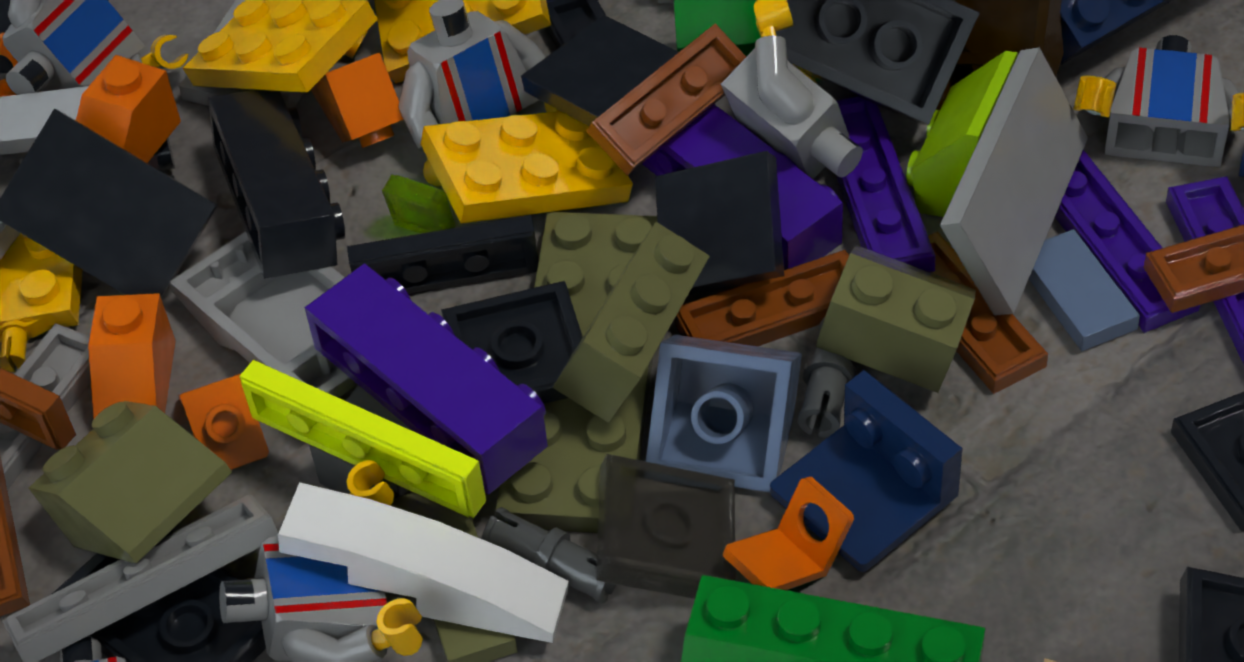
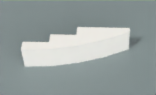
M299 482L278 533L279 553L348 566V584L416 598V608L422 617L553 643L567 595L569 581L507 549L449 525L371 499Z

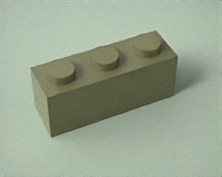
M655 222L624 268L553 385V388L609 423L642 377L710 256L690 244L684 238Z

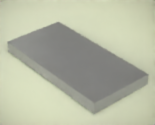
M1040 47L1020 50L940 224L941 229L994 315L1014 314L1088 139Z

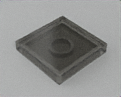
M606 454L600 466L597 581L692 599L696 597L702 575L736 581V568L722 555L726 545L735 542V479Z

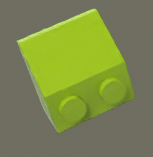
M1004 51L953 85L941 109L935 110L929 125H927L926 140L920 151L914 150L912 152L906 172L908 186L914 187L915 203L919 213L944 217L1018 56L1017 52Z

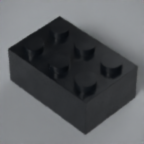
M787 0L793 26L776 31V34L785 38L787 60L800 71L920 125H929L978 18L979 12L952 0Z

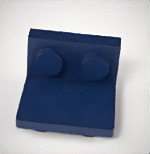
M863 370L845 384L844 425L770 483V494L787 509L799 481L806 477H813L853 513L854 521L838 554L858 571L866 572L958 497L963 448ZM809 503L804 511V524L824 541L829 531L828 518L821 507L814 503Z

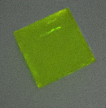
M392 174L382 189V193L394 225L420 234L456 227L444 190L399 175Z

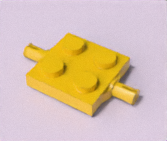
M22 233L19 234L0 260V367L9 372H15V366L19 369L25 362L27 341L30 338L50 330L55 323L64 327L76 326L79 323L83 270Z

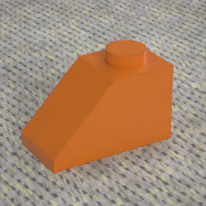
M380 52L327 72L311 89L342 143L358 138L362 148L394 136L391 124L403 120L399 111V99Z
M115 55L82 93L76 121L147 163L181 122L166 70L119 55Z
M160 293L97 296L88 344L93 419L110 405L124 401L154 405L165 413L176 340Z

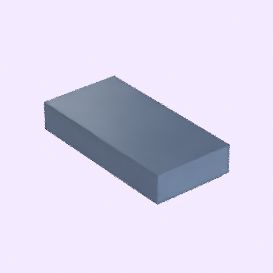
M1074 229L1044 241L1030 274L1029 281L1081 352L1137 330L1140 315Z

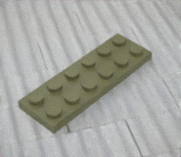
M547 212L534 288L565 281L582 336H584L624 268L654 223L657 222V216ZM653 357L642 377L609 423L570 398L545 403L546 415L544 416L548 447L500 485L496 510L503 507L509 513L545 530H552L557 527L563 531L630 535Z

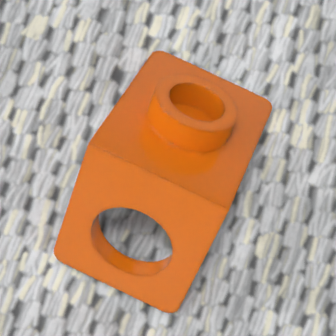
M241 374L178 395L180 403L183 404L193 436L225 461L231 470L266 458L269 454L259 421L251 416L239 377Z
M806 477L799 481L777 529L727 544L722 555L750 583L788 590L827 576L854 521V515L813 477ZM809 503H814L821 507L828 518L829 531L824 541L814 539L804 525V511Z

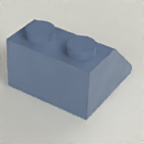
M673 335L662 341L659 350L644 473L770 492V483L781 473L794 418L802 353L681 335Z

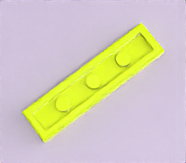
M252 360L239 376L253 419L353 465L366 460L375 461L385 472L384 479L468 518L469 516L474 518L485 504L486 495L478 460L258 361Z

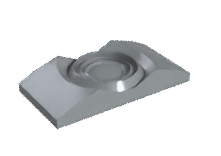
M245 231L169 281L173 293L214 340L222 347L237 351L249 363L252 360L258 361L338 398L358 385L315 349L304 308L345 278L331 266L264 279Z

